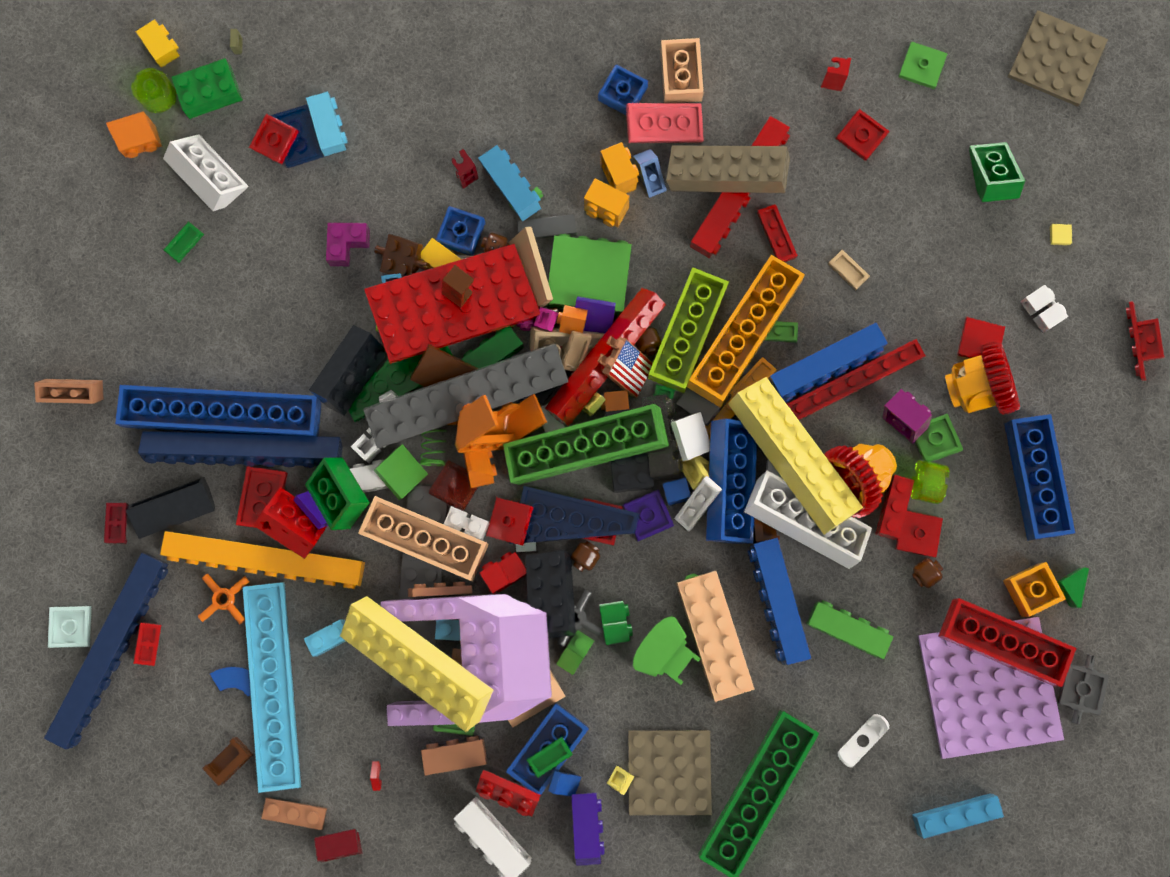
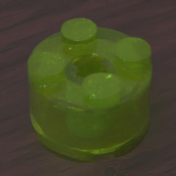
M146 68L136 74L131 90L134 97L150 113H162L176 103L177 92L175 86L164 72L155 68Z
M918 460L915 468L916 475L911 477L912 480H915L911 498L933 504L942 503L948 488V484H945V477L949 478V467Z

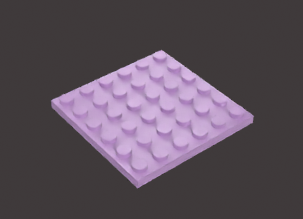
M1039 617L1014 620V622L1042 633ZM940 632L918 635L942 759L1064 740L1052 685L938 637Z

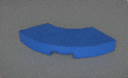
M226 667L210 673L220 691L228 688H237L242 690L248 697L251 696L249 670L239 667Z

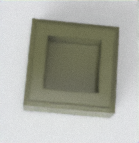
M230 29V48L234 54H242L243 37L237 29Z

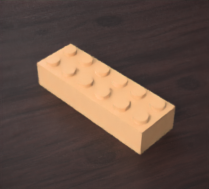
M374 496L358 533L472 582L489 545L487 542Z
M717 571L677 582L676 586L699 658H701L700 661L713 700L717 702L754 690Z

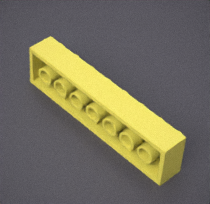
M767 377L738 392L728 403L824 535L863 508Z
M366 596L351 604L340 637L465 732L481 721L493 693L492 688Z

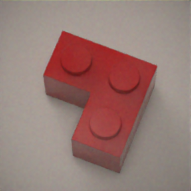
M510 551L501 557L502 561L499 563L490 561L482 567L483 571L480 572V575L492 594L500 593L526 576V567L516 552L512 554Z

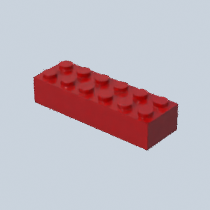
M960 598L952 599L938 636L1056 687H1063L1077 649Z

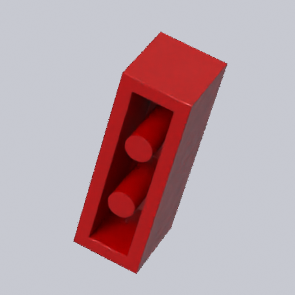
M898 475L892 476L884 498L875 532L876 535L892 540L900 538L915 480Z

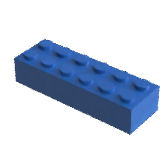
M874 323L770 375L768 380L785 403H787L797 393L803 395L809 392L810 388L815 384L819 387L828 382L831 376L834 375L837 378L843 375L849 367L855 369L862 365V362L867 360V358L870 361L880 356L888 342L878 324Z
M1051 414L1008 421L1004 426L1027 541L1074 534L1075 529Z
M725 418L711 421L709 478L722 490L707 509L706 541L732 544L753 543L754 517L744 511L755 486L757 443L742 422Z
M778 538L751 545L750 551H747L750 563L754 562L755 565L753 575L755 581L760 583L761 590H758L761 602L765 601L766 609L764 610L766 621L771 623L772 629L769 630L772 642L776 641L778 649H775L777 661H780L783 665H789L811 659Z

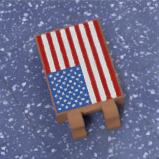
M610 336L607 344L614 350L608 358L603 354L600 355L598 362L604 366L602 373L624 391L627 390L630 396L637 398L653 363L626 338L620 337L616 340Z

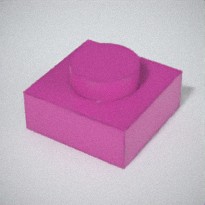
M540 307V315L537 316L534 326L552 332L559 313Z

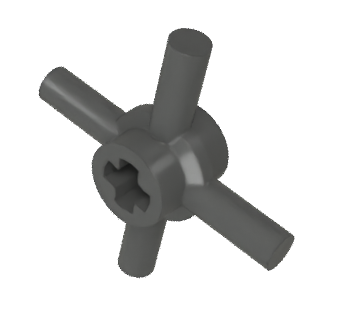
M584 590L577 606H574V611L578 613V618L580 619L578 623L575 622V628L579 630L583 627L600 636L603 629L586 620L584 608L592 593ZM569 636L560 637L557 644L564 647Z

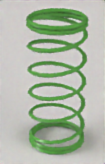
M432 429L430 431L422 433L421 435L425 439L434 440L432 438L425 437L423 434L430 432H446L447 430ZM435 440L422 443L421 447L426 450H430L431 452H425L420 455V457L422 458V460H420V464L425 466H431V464L434 463L438 464L435 466H444L445 461L437 459H427L422 457V455L431 453H445L446 451L441 450L432 451V449L426 448L423 445L434 442H446V440Z

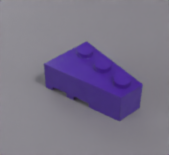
M597 793L572 794L576 866L601 864V855H605L604 841L600 842L599 833H603V821L598 820V812H602L601 799H597Z

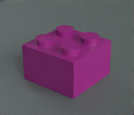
M900 389L884 405L883 419L913 444L929 428L932 414L928 407L916 402L915 397L910 392H904Z

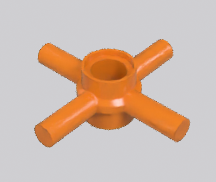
M209 574L203 576L202 580L214 593L212 596L213 603L199 614L198 618L204 622L218 609L228 610L239 625L245 621V617L234 605L235 594L250 582L249 579L244 576L230 589L220 588ZM223 594H226L228 597L225 604H222L220 601Z

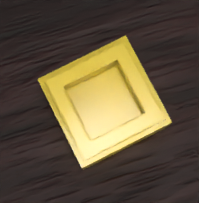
M1052 224L1050 226V245L1072 244V225Z
M616 766L607 784L624 795L634 776L621 767Z

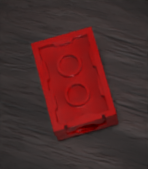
M280 487L253 526L305 559L327 526L317 529L295 503V496Z

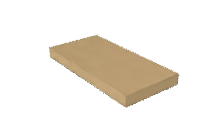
M525 227L508 243L510 245L515 244L536 303L540 309V307L543 308L551 302L553 297L531 227Z

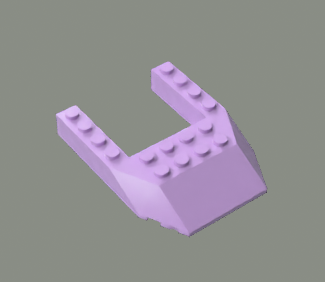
M506 594L398 599L381 602V607L401 622L459 619L462 667L493 689V693L479 723L512 720L552 697L547 615L545 612L515 600ZM396 701L387 705L388 726L455 724L426 701Z

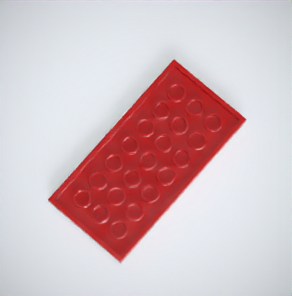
M515 244L364 289L390 364L423 354L429 344L439 349L535 319L540 315ZM454 265L474 279L469 287L472 295L461 308L442 294V280Z

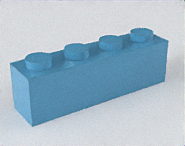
M496 145L478 158L522 222L541 209L538 203L541 199L535 190L532 192L529 190L530 184L525 177L521 178L519 176L521 172L516 164H511L508 161L511 158L505 149L501 151L498 145Z
M990 793L912 814L918 836L924 839L1002 818L1004 815L998 796Z

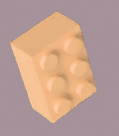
M700 39L661 40L660 54L664 103L702 102L703 79Z

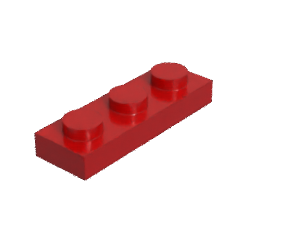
M776 204L758 210V217L775 257L783 262L797 258L798 255Z

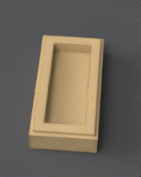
M843 250L828 263L855 290L870 277Z
M576 331L571 332L562 359L565 370L575 371L585 359L592 339L590 334Z

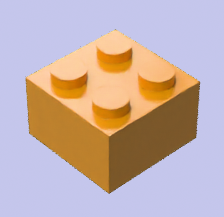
M621 142L600 151V165L609 185L626 194L636 190L637 182H639L637 177L639 172L636 165H632L630 161L631 154L627 147L624 148Z
M595 178L584 197V211L591 218L596 219L598 217L602 219L603 223L609 227H619L629 209L630 196Z
M1047 562L1038 563L1003 580L1021 617H1030L1066 599Z

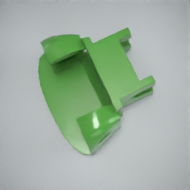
M670 616L657 623L644 638L633 658V667L636 671L654 677L658 674L663 675V673H666L681 685L683 681L678 678L680 673L692 658L697 662L701 658L685 647L687 635L677 619Z

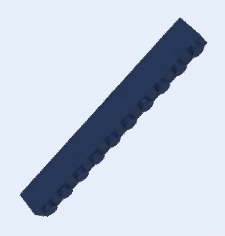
M142 431L138 454L145 462L151 464L156 462L168 464L184 462L190 465L196 463L215 465L219 463L228 466L244 464L246 466L264 465L273 467L275 465H283L285 467L304 466L306 468H313L318 466L323 458L342 457L343 444L340 437Z
M141 553L44 739L63 749H70L78 745L82 737L80 733L83 727H87L90 723V714L100 704V695L110 685L111 679L109 678L112 672L118 669L121 662L119 658L122 653L128 650L130 646L128 641L132 634L134 635L138 631L140 626L138 622L141 616H145L148 612V603L158 593L159 587L157 586L160 580L166 577L169 564L149 554Z

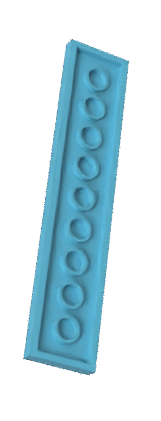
M285 583L243 587L258 793L300 788L301 778Z

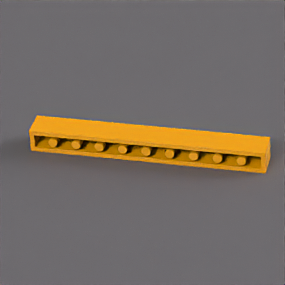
M168 531L164 533L160 555L167 556L166 560L179 562V558L186 559V563L198 565L199 561L206 562L205 566L218 568V564L226 565L225 569L237 571L238 567L245 568L246 573L257 574V570L265 571L264 575L276 577L277 573L285 574V579L296 580L298 576L304 577L305 582L316 583V579L324 580V585L335 586L336 582L344 583L343 587L355 589L356 585L361 586L365 562L311 553L304 559L291 550Z

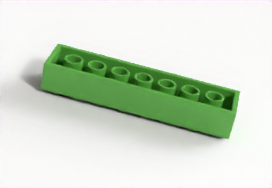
M655 404L503 444L510 483L517 485L669 446L661 408Z

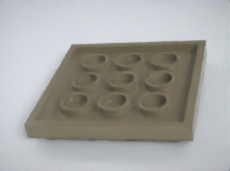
M1037 10L1008 78L1078 107L1082 102L1108 39Z
M628 730L629 773L634 776L629 785V815H712L710 730Z

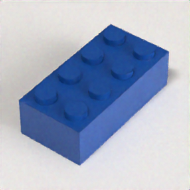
M556 703L506 772L527 789L541 795L551 782L554 772L559 771L565 761L537 778L527 759L560 737H563L572 752L589 727Z

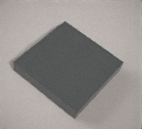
M688 388L676 405L689 415L701 412L704 424L708 426L732 396L729 394L720 408Z

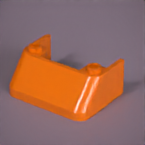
M482 395L474 402L464 405L459 413L455 441L458 453L503 450V444L523 439L546 424V418L536 395L529 396L519 404H513L512 402L504 404L499 411H492L486 395Z

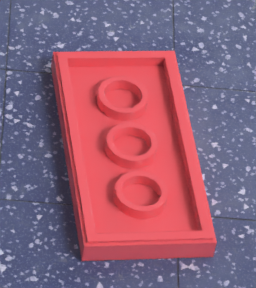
M627 103L628 143H699L704 141L701 103Z

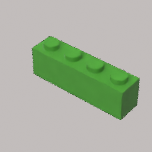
M824 600L821 603L815 602L806 625L879 659L885 658L893 636L888 634L889 631L880 626L877 629L869 626L871 622L860 617L858 620L851 617L852 613L843 609L837 611L832 608L833 605Z

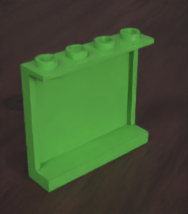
M567 234L554 235L548 281L553 300L546 307H557V309H564L565 305L575 307L578 296L616 303L614 315L619 316L624 311L632 244L622 240L609 242L608 239L604 238L591 240L586 236L573 238Z

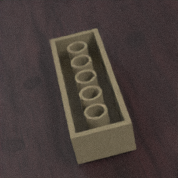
M672 146L666 181L671 191L785 193L790 156L787 146Z

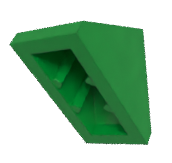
M1078 568L1057 581L1066 598L1065 600L1071 608H1081L1089 568Z

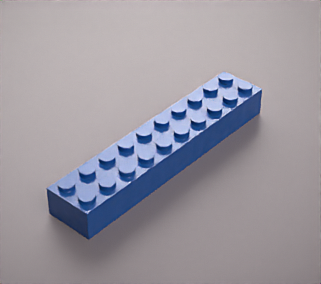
M120 385L115 424L123 428L225 434L319 436L322 402L313 395Z

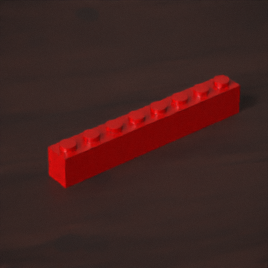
M770 116L752 146H781V144L785 146L790 138L788 134L790 127ZM722 192L692 239L690 247L709 259L712 254L716 255L722 246L719 244L722 238L726 239L732 230L729 228L732 222L736 224L740 218V209L742 206L746 208L750 202V193Z
M641 288L569 377L568 382L564 383L544 409L556 420L569 427L608 378L602 373L604 366L598 362L601 354L607 358L611 356L614 349L607 344L609 337L612 336L616 340L620 337L626 338L634 345L666 306L662 299L655 292Z

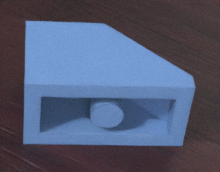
M648 149L634 155L633 159L648 197L650 198L667 191L658 157L654 152Z

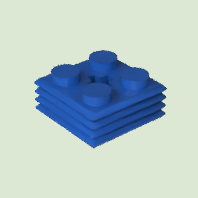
M615 65L598 93V101L626 115L627 103L640 102L648 88V81Z
M449 206L436 241L446 248L473 256L485 225L484 217ZM463 228L464 233L458 234L457 230L460 231Z

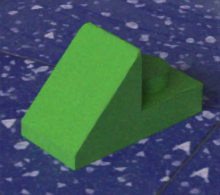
M577 630L576 635L573 636L556 665L574 675L594 640Z

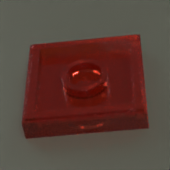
M448 460L430 488L429 494L459 510L465 511L479 487L471 488L467 469Z

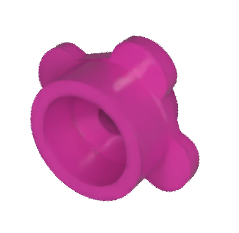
M534 319L517 324V327L524 331H531V327H536L534 326Z

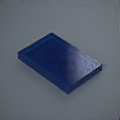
M307 104L271 115L299 130L285 158L287 168L324 157Z

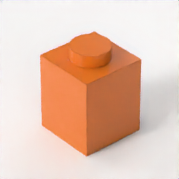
M565 305L563 312L558 314L557 324H560L559 332L571 334L572 331L583 333L588 310Z
M627 390L604 392L606 400L601 405V410L608 412L629 409Z

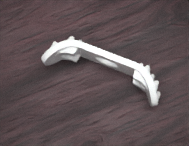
M879 714L871 716L838 751L839 759L846 766L853 767L888 731V721ZM866 735L869 739V744L866 747L859 746L857 744L858 736Z

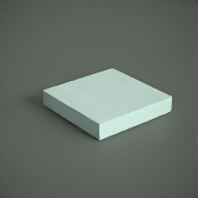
M91 606L49 607L48 648L90 647Z

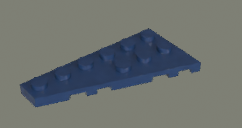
M524 486L520 500L521 504L533 507L524 543L635 534L640 515L639 513Z

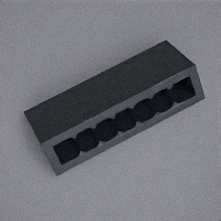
M205 477L132 503L127 507L126 513L138 538L141 539L215 511V504Z

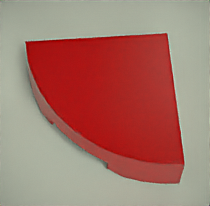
M372 761L370 780L373 791H380L382 780L379 778L381 770L379 761Z

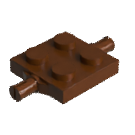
M389 234L386 247L383 248L377 245L375 249L378 250H374L376 254L383 255L380 272L388 275L401 273L402 278L415 274L419 268L428 270L430 264L421 261L423 244Z

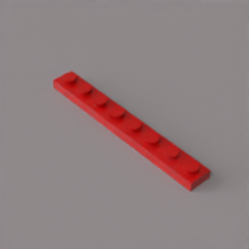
M917 339L787 403L796 418L801 420L924 358L926 355Z

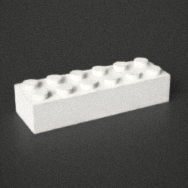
M766 471L757 479L744 511L848 569L861 562L872 530L870 526L850 517L824 535L786 482L769 471Z

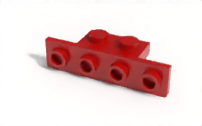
M1131 301L1129 302L1130 307L1126 308L1127 318L1132 319L1133 325L1129 327L1130 337L1135 338V345L1132 346L1133 357H1138L1135 371L1136 376H1140L1142 381H1146L1144 361L1165 358L1159 319L1137 322L1135 304Z

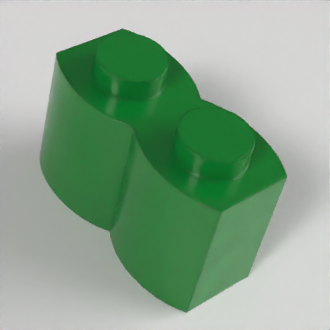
M623 601L600 604L599 609L605 645L630 641L633 631L631 624L627 625L626 617L630 616L628 604L624 605Z

